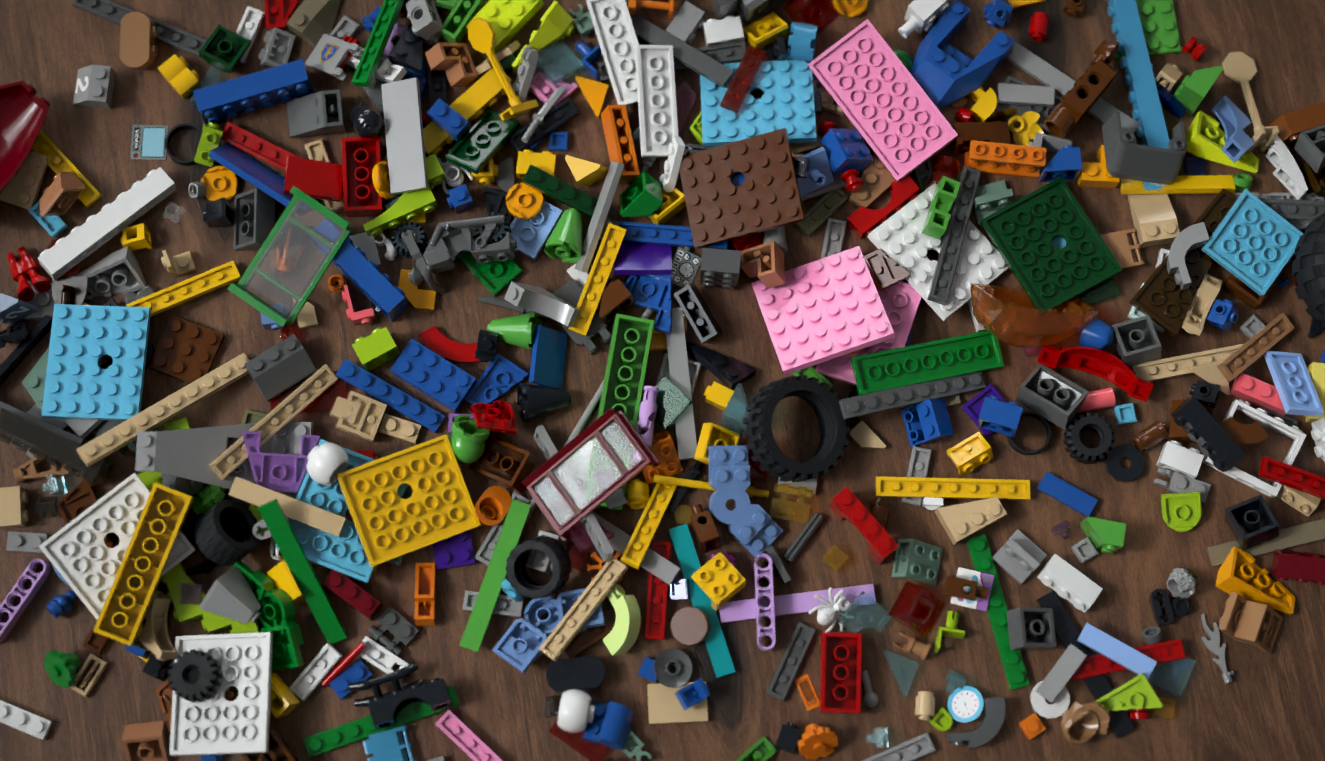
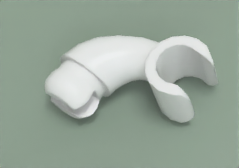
M381 233L378 236L383 238V241L378 242L375 240V242L380 247L386 245L387 252L385 258L393 261L397 251L392 241Z

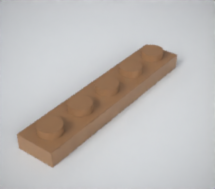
M1284 313L1279 314L1217 366L1228 382L1233 380L1295 327Z

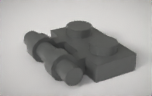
M391 606L377 619L382 627L377 629L372 625L368 629V632L373 635L372 638L374 640H379L386 646L388 651L393 652L396 656L402 652L397 645L402 642L408 646L420 632ZM387 630L395 636L392 641L384 635Z

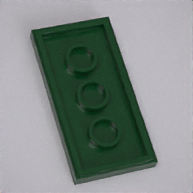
M488 109L446 155V161L478 174L519 129L520 122L514 119L502 122L499 116L500 113Z

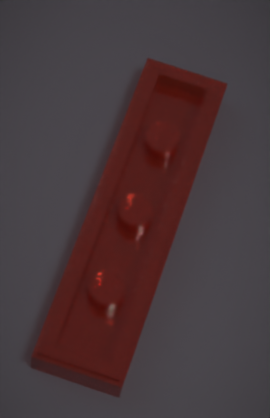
M748 46L721 101L720 107L736 113L739 112L766 56L765 50Z

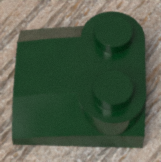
M218 24L199 51V56L208 64L226 73H233L238 69L239 61L251 44V40H247Z

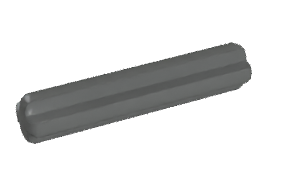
M816 512L785 553L783 558L787 562L792 563L823 521L824 517Z

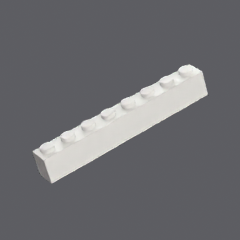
M161 167L151 170L146 178L135 182L130 190L120 193L115 201L104 205L99 213L88 217L84 224L73 228L68 236L57 240L52 248L41 252L38 257L40 265L56 281L120 233L122 228L128 227L176 191L175 183Z

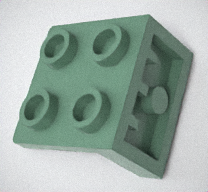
M898 539L899 546L896 549L891 577L912 579L935 586L942 548L915 539Z

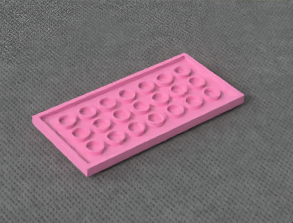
M868 19L807 64L897 182L958 136L953 127Z

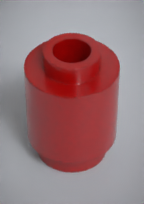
M1043 12L1034 13V16L1031 18L1028 34L1032 40L1042 41L1047 38L1050 23L1049 15Z

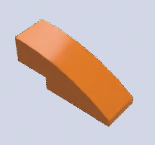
M416 563L414 592L415 626H435V563Z

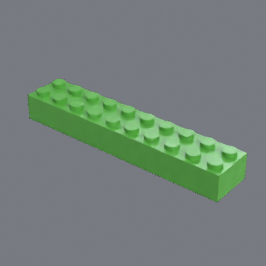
M616 314L597 419L610 408L616 412L621 410L636 429L654 320ZM612 421L600 433L625 468L629 470L633 445L617 423ZM595 436L583 496L587 504L601 493L594 473L613 466L617 478L623 475ZM626 484L621 487L624 494ZM605 501L597 507L608 510ZM623 505L610 510L620 512Z

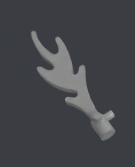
M1201 614L1203 628L1210 638L1208 641L1203 636L1201 638L1202 642L1211 653L1219 657V659L1213 658L1212 661L1221 669L1225 684L1232 682L1231 675H1234V672H1227L1225 663L1226 644L1223 643L1221 647L1219 646L1220 633L1217 623H1213L1214 632H1212L1206 623L1205 614Z

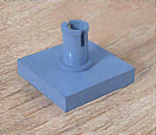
M823 147L801 156V158H809L811 160L807 179L797 178L801 197L834 182L827 154Z

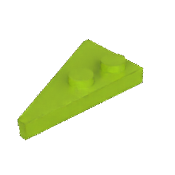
M1144 673L1096 700L1109 711L1162 708L1164 706Z

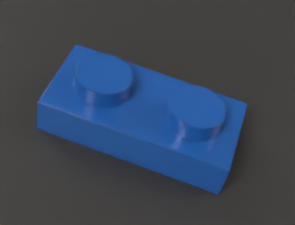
M360 659L329 683V685L342 700L352 692L349 690V683L364 681L373 675Z

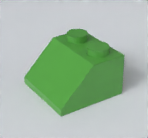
M1088 516L1080 523V527L1095 548L1101 549L1102 553L1113 554V552L1123 547L1126 530L1125 523Z

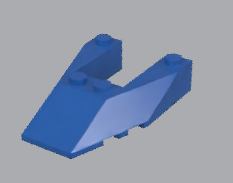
M954 0L921 42L909 71L939 111L948 107L950 103L960 100L968 93L980 88L1012 53L1015 40L1000 30L973 61L951 46L948 42L968 21L970 9L958 0Z

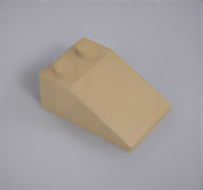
M1127 194L1134 228L1137 231V242L1140 244V247L1173 243L1180 230L1168 194Z

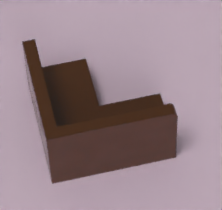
M1232 273L1222 288L1253 310L1260 305L1280 275L1278 274L1266 293L1261 296Z

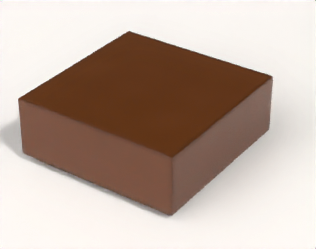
M92 628L83 646L102 655L110 638L93 632L94 629Z

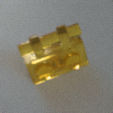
M784 483L782 485L775 484L774 492H780L781 496L780 498L772 497L769 515L772 518L808 524L811 503L804 502V497L812 498L813 490H807L806 487L801 486L800 488L788 486L789 484ZM787 494L797 495L798 500L786 499Z

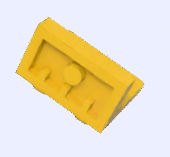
M721 552L716 554L691 576L693 581L711 599V606L715 611L741 591L746 584V579Z

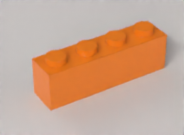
M608 105L601 113V119L610 163L613 161L624 164L618 184L632 183L640 173L626 105Z

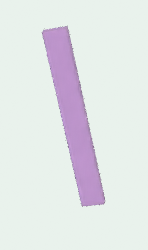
M873 584L832 589V599L841 589L844 590L841 595L846 597V599L842 601V604L846 600L849 603H854V606L876 604ZM829 589L774 596V615L806 613L816 606L826 604L819 599H815L814 596L818 595L829 601ZM761 598L759 604L762 607H768L770 601L767 598ZM755 599L726 602L719 608L721 623L756 619Z

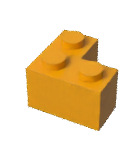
M1101 145L1097 151V163L1082 162V171L1078 176V187L1115 189L1119 184L1120 178L1111 176L1107 171L1104 145Z

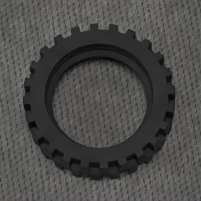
M794 375L770 382L769 385L759 389L760 393L753 395L751 400L754 403L746 407L745 411L749 412L748 417L743 418V424H747V430L743 431V437H747L749 444L745 445L746 449L752 450L754 455L751 456L753 462L759 461L761 464L759 469L761 471H770L769 476L772 478L780 477V481L800 482L818 478L829 473V469L835 468L839 464L836 460L843 458L845 452L842 450L843 447L849 445V440H846V434L850 433V427H846V420L843 419L839 402L836 399L839 395L836 391L830 392L828 390L830 385L827 383L819 384L818 378L812 377L807 379V375ZM797 396L803 399L813 408L819 419L821 428L820 444L814 456L806 461L798 462L788 458L779 449L773 437V412L778 402L786 397Z

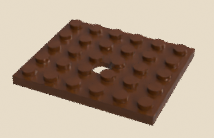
M786 128L682 157L679 171L694 248L699 249L805 220ZM738 172L743 173L745 180L742 185L734 186L732 184L733 175Z

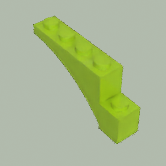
M436 154L426 157L428 189L403 193L387 211L363 225L368 236H378L383 230L396 228L401 222L414 220L418 217L417 215L430 213L438 206L429 186L441 184L446 177Z

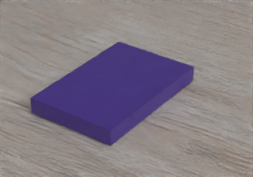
M621 243L614 261V275H672L671 246Z

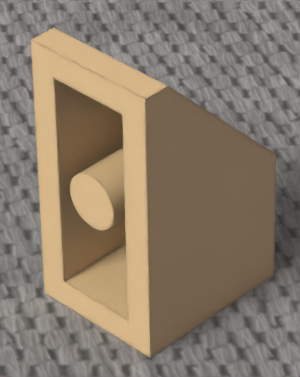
M1167 63L1155 79L1157 90L1165 96L1169 94L1183 74L1177 66Z

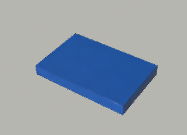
M541 325L535 326L529 376L530 383L562 388L568 334Z

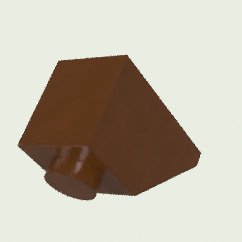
M619 279L609 283L606 289L603 290L599 316L606 325L615 318L616 314H621L636 302L632 294Z

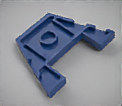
M631 275L624 283V286L636 301L632 305L658 311L659 313L653 326L654 330L671 334L672 276Z

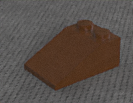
M489 435L485 440V451L481 458L471 463L469 468L523 495L526 487L522 481L538 468L541 461L532 453Z

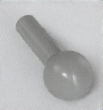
M867 670L861 671V680L865 691L863 703L867 707H875L878 704L879 698L872 691Z

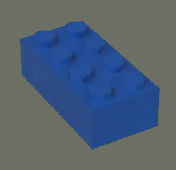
M412 338L390 369L392 375L454 414L459 412L465 403L464 399L477 382L476 378Z

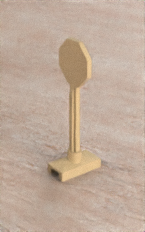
M1230 52L1222 62L1224 73L1235 82L1240 83L1254 126V136L1251 139L1255 144L1247 153H1251L1255 147H1260L1261 152H1265L1279 134L1278 126L1264 127L1262 125L1249 85L1250 80L1257 72L1254 60L1243 52Z

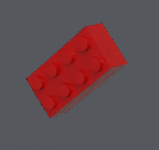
M380 136L342 138L343 198L346 217L379 216L384 213V198L377 193L372 179L374 166L378 162L383 161Z
M821 633L819 713L860 714L862 634Z

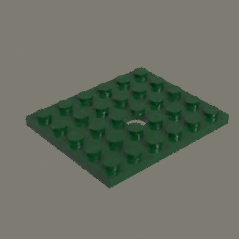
M1062 177L985 217L980 222L1040 316L1122 272L1119 263ZM1055 236L1063 237L1066 241V246L1062 249L1055 248L1051 242L1052 238Z

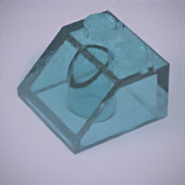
M737 384L720 420L721 425L741 434L742 430H747V424H743V418L748 417L749 412L745 411L749 404L742 384Z

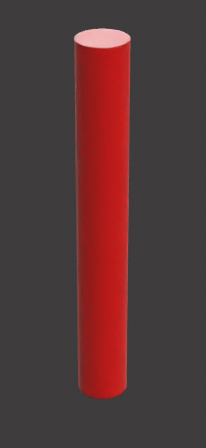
M361 641L321 681V684L327 687L367 645Z

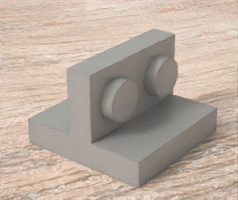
M1017 529L992 559L1019 584H1022L1040 565L1047 554Z

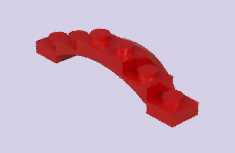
M1044 344L1037 358V363L1053 369L1055 367H1065L1101 377L1126 391L1128 396L1144 402L1147 401L1154 384L1138 378L1136 372H1133L1122 360L1097 348L1083 346L1067 348L1063 346L1061 350Z

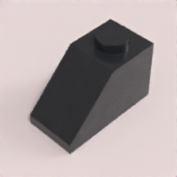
M220 198L206 204V211H203V220L209 228L232 227V208L226 198Z

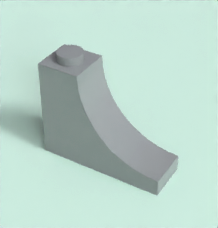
M511 282L504 297L506 301L517 307L540 313L567 327H573L579 313V309L539 286Z

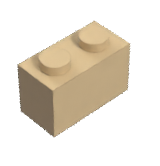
M21 486L0 488L1 529L26 527V522L29 520V514L25 508V503L28 502V494Z

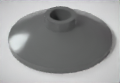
M675 648L666 649L655 659L654 674L657 680L664 686L677 688L687 683L690 679L692 663L688 655L683 651ZM669 666L674 667L673 673L668 670Z

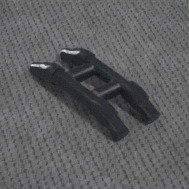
M414 662L395 672L370 680L349 683L350 691L368 690L372 687L375 695L363 699H355V707H368V703L372 702V699L382 696L385 698L391 696V693L395 691H406L416 684L424 685L423 681L419 679L401 688L399 679L405 678L410 673L418 670L417 664ZM391 681L394 690L382 694L380 684Z

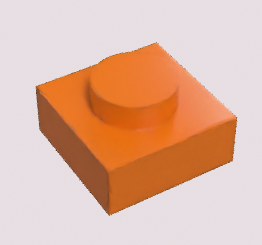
M1036 713L1031 714L1018 723L1028 740L1046 730Z

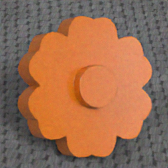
M816 723L809 724L805 728V733L802 734V739L798 741L800 754L805 755V758L808 760H817L819 757L825 758L833 753L834 747L838 745L836 733L831 731L830 727L819 726Z

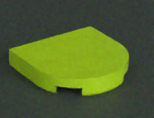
M1200 491L1160 494L1162 517L1171 529L1178 532H1186L1198 524L1202 516Z

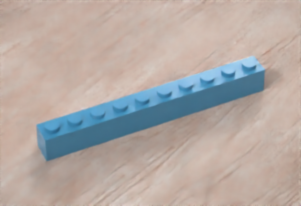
M1107 0L1109 5L1107 9L1108 15L1112 18L1113 22L1112 32L1116 34V41L1120 42L1117 49L1120 50V55H1122L1120 66L1122 69L1124 68V83L1129 88L1128 99L1133 105L1132 116L1134 121L1138 123L1136 129L1137 136L1141 138V145L1168 149L1170 140L1136 0Z

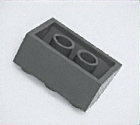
M258 188L240 193L234 197L233 250L259 251L275 226L276 200Z
M294 334L244 364L248 374L267 402L317 371Z
M1039 364L1020 385L1016 401L1065 430L1075 419L1089 391L1048 367Z

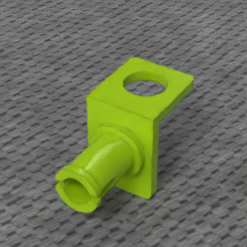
M947 611L946 627H939L937 631L934 653H938L940 649L941 636L958 639L964 638L966 631L957 629L959 612L955 611L953 615V611Z

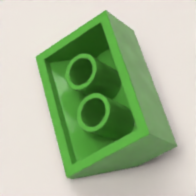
M1216 66L1195 70L1191 76L1187 74L1173 95L1176 98L1173 105L1192 116L1223 70V67Z

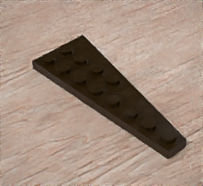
M1223 188L1194 224L1204 222L1210 238L1238 198ZM1203 247L1195 248L1185 256V264L1191 279V285L1188 289L1181 290L1180 285L1176 284L1174 277L1176 273L1168 275L1166 257L1130 301L1131 305L1146 316L1149 315L1151 320L1174 337L1182 325L1212 259L1201 250Z

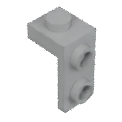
M1036 132L1033 142H1029V146L1043 147L1048 152L1056 154L1064 146L1072 145L1070 140Z

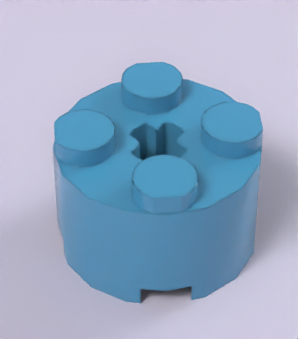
M792 22L791 33L793 35H789L788 46H791V48H788L787 51L788 59L806 62L813 61L818 26Z

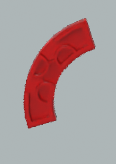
M435 325L419 334L422 342L431 351L446 360L456 363L483 362L474 358L478 342L466 344L452 341L440 333Z

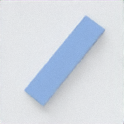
M1088 623L1085 624L1077 639L1078 642L1137 675L1144 673L1147 679L1157 663L1155 660Z

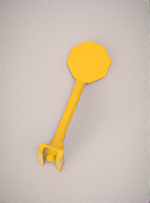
M480 17L475 18L469 23L468 39L473 49L487 54L509 98L508 102L511 107L499 115L502 122L529 114L530 109L539 106L537 100L522 103L519 96H516L493 50L495 31L491 23Z

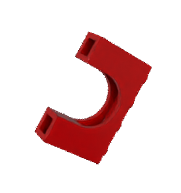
M845 487L832 498L829 504L831 510L841 521L846 518L860 532L869 546L867 551L879 565L895 552L899 545L848 487Z

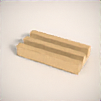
M90 653L78 672L77 677L74 679L75 683L69 687L88 697L109 663ZM94 659V660H95V663L93 664V666H92L91 669L89 670V672H88V674L86 675V677L84 678L83 682L81 683V685L79 686V688L76 687L77 684H78V682L80 681V679H81L82 676L84 675L85 671L87 670V668H88L89 665L91 664L92 660ZM99 664H101V666H100L99 669L97 670L96 674H95L94 677L92 678L91 682L89 683V685L87 686V688L85 689V691H83L84 687L86 686V684L88 683L89 679L91 678V676H92L93 673L95 672L96 668L98 667Z

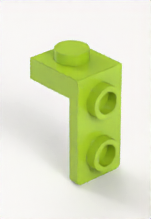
M211 121L203 124L202 135L194 162L209 167L213 166L214 160L209 157V153L219 146L223 133L220 124Z

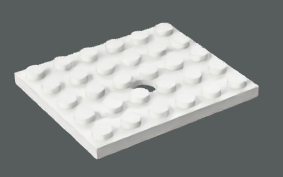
M934 183L869 233L867 237L878 249H881L912 274V276L906 278L907 282L944 321L1003 274L1009 267L998 250L969 220L947 304L942 305L927 300L937 264L936 260L930 261L927 258V251L933 249L940 253L944 234L938 240L922 233L937 186Z
M136 473L125 479L39 546L97 620L150 494V491ZM182 531L178 535L162 576L196 550ZM113 532L119 536L120 542L117 547L109 548L105 545L104 540L108 533Z
M273 633L176 636L175 650L178 652V655L183 657L182 652L187 651L190 653V650H200L207 653L218 661L217 665L221 666L222 670L219 673L222 674V679L218 678L221 685L220 687L216 685V694L210 693L211 698H203V702L187 701L174 693L175 691H173L169 755L268 753ZM198 668L192 669L188 674V681L196 683L201 677V671ZM231 686H235L239 691L238 697L234 701H228L225 698V691Z

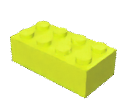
M490 0L466 24V34L468 35L469 23L475 18L480 17L489 21L495 31L493 50L496 53L544 6L543 0Z

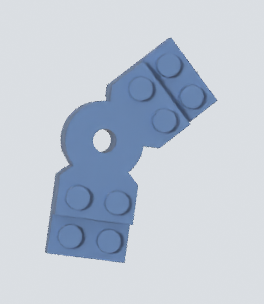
M708 446L709 485L715 490L709 499L710 512L718 521L729 524L728 532L756 558L768 548L783 530L759 504L750 503L749 496L745 492L750 486V465H748V450L746 446ZM732 499L734 505L731 509L728 510L726 508V502L727 500Z
M586 588L561 592L557 596V600L550 596L531 600L525 608V619L520 618L514 621L492 649L493 653L524 674L534 660L538 661L542 656L543 652L539 648ZM602 603L579 632L587 631V628L605 625ZM543 614H549L547 619H540Z

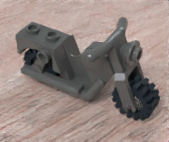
M491 212V216L486 213V217L481 216L479 218L440 222L437 224L429 244H427V235L420 225L415 222L414 224L408 222V225L402 223V228L398 226L396 227L398 231H393L394 236L391 237L392 244L401 257L404 256L405 259H409L410 256L414 260L417 268L413 267L412 271L409 272V280L414 286H418L425 279L430 289L443 294L446 290L445 287L435 283L432 273L438 274L455 268L454 260L462 251L471 252L477 263L515 259L514 251H517V243L511 236L512 231L505 215L500 213L496 215L495 212Z

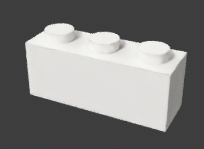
M1057 554L1051 557L1037 576L1044 585L1052 588L1060 597L1067 599L1075 608L1084 613L1092 606L1103 588Z

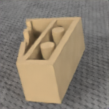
M998 497L940 507L934 511L953 545L1007 515Z

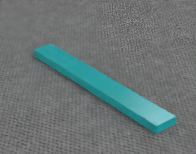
M684 524L668 529L684 579H689V592L694 607L700 608L705 612L711 624V629L704 641L716 678L735 673L736 671L716 611L711 606V599L691 578L701 568L688 525Z

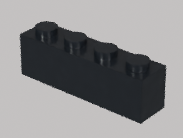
M1194 396L1185 399L1170 414L1174 418L1175 423L1187 432V436L1197 443L1201 452L1213 461V465L1218 470L1224 472L1232 469L1246 454Z

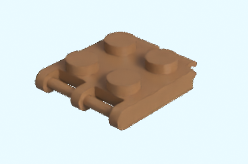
M1136 228L1100 235L1122 270L1145 265L1139 250L1141 247L1137 243L1135 235L1137 233ZM1130 234L1132 235L1134 245H1132ZM1135 250H1136V254H1137V258H1138V261H1137V262H1136V258H1135V254H1134V251H1135Z

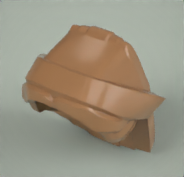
M1075 701L1069 710L1062 714L1061 728L1064 737L1069 743L1083 744L1089 741L1095 734H1107L1111 719L1110 712L1099 701L1085 704Z

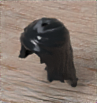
M361 102L359 105L353 106L354 109L349 113L355 132L361 138L375 136L384 127V116L381 117L375 111L364 108Z

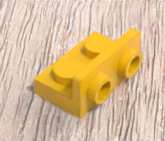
M980 432L946 450L947 455L957 467L960 476L971 473L976 467L988 463L993 458L992 448Z

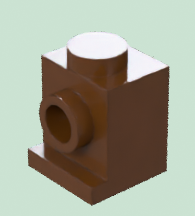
M1066 0L1062 12L1070 17L1080 18L1086 0Z

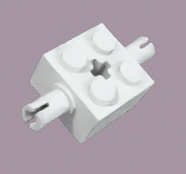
M914 0L908 5L904 18L907 22L898 29L899 33L904 38H907L914 30L919 34L924 30L927 32L934 25L933 22L937 18L939 19L949 7V0Z

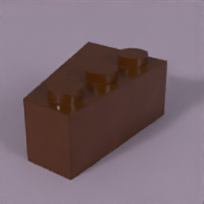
M954 122L953 129L958 134L956 139L951 142L953 155L969 152L971 140L1011 144L1008 122Z

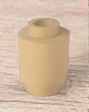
M918 691V696L915 699V716H919V720H930L931 717H935L934 692Z

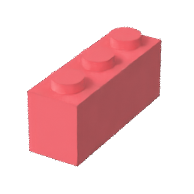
M1242 372L1235 377L1230 389V395L1260 408L1263 406L1279 414H1286L1275 386Z

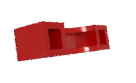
M909 175L899 182L894 180L890 184L891 201L887 206L877 210L861 206L847 217V224L860 239L864 236L868 238V234L879 224L881 225L889 219V216L902 209L903 205L911 202L918 196L920 188Z

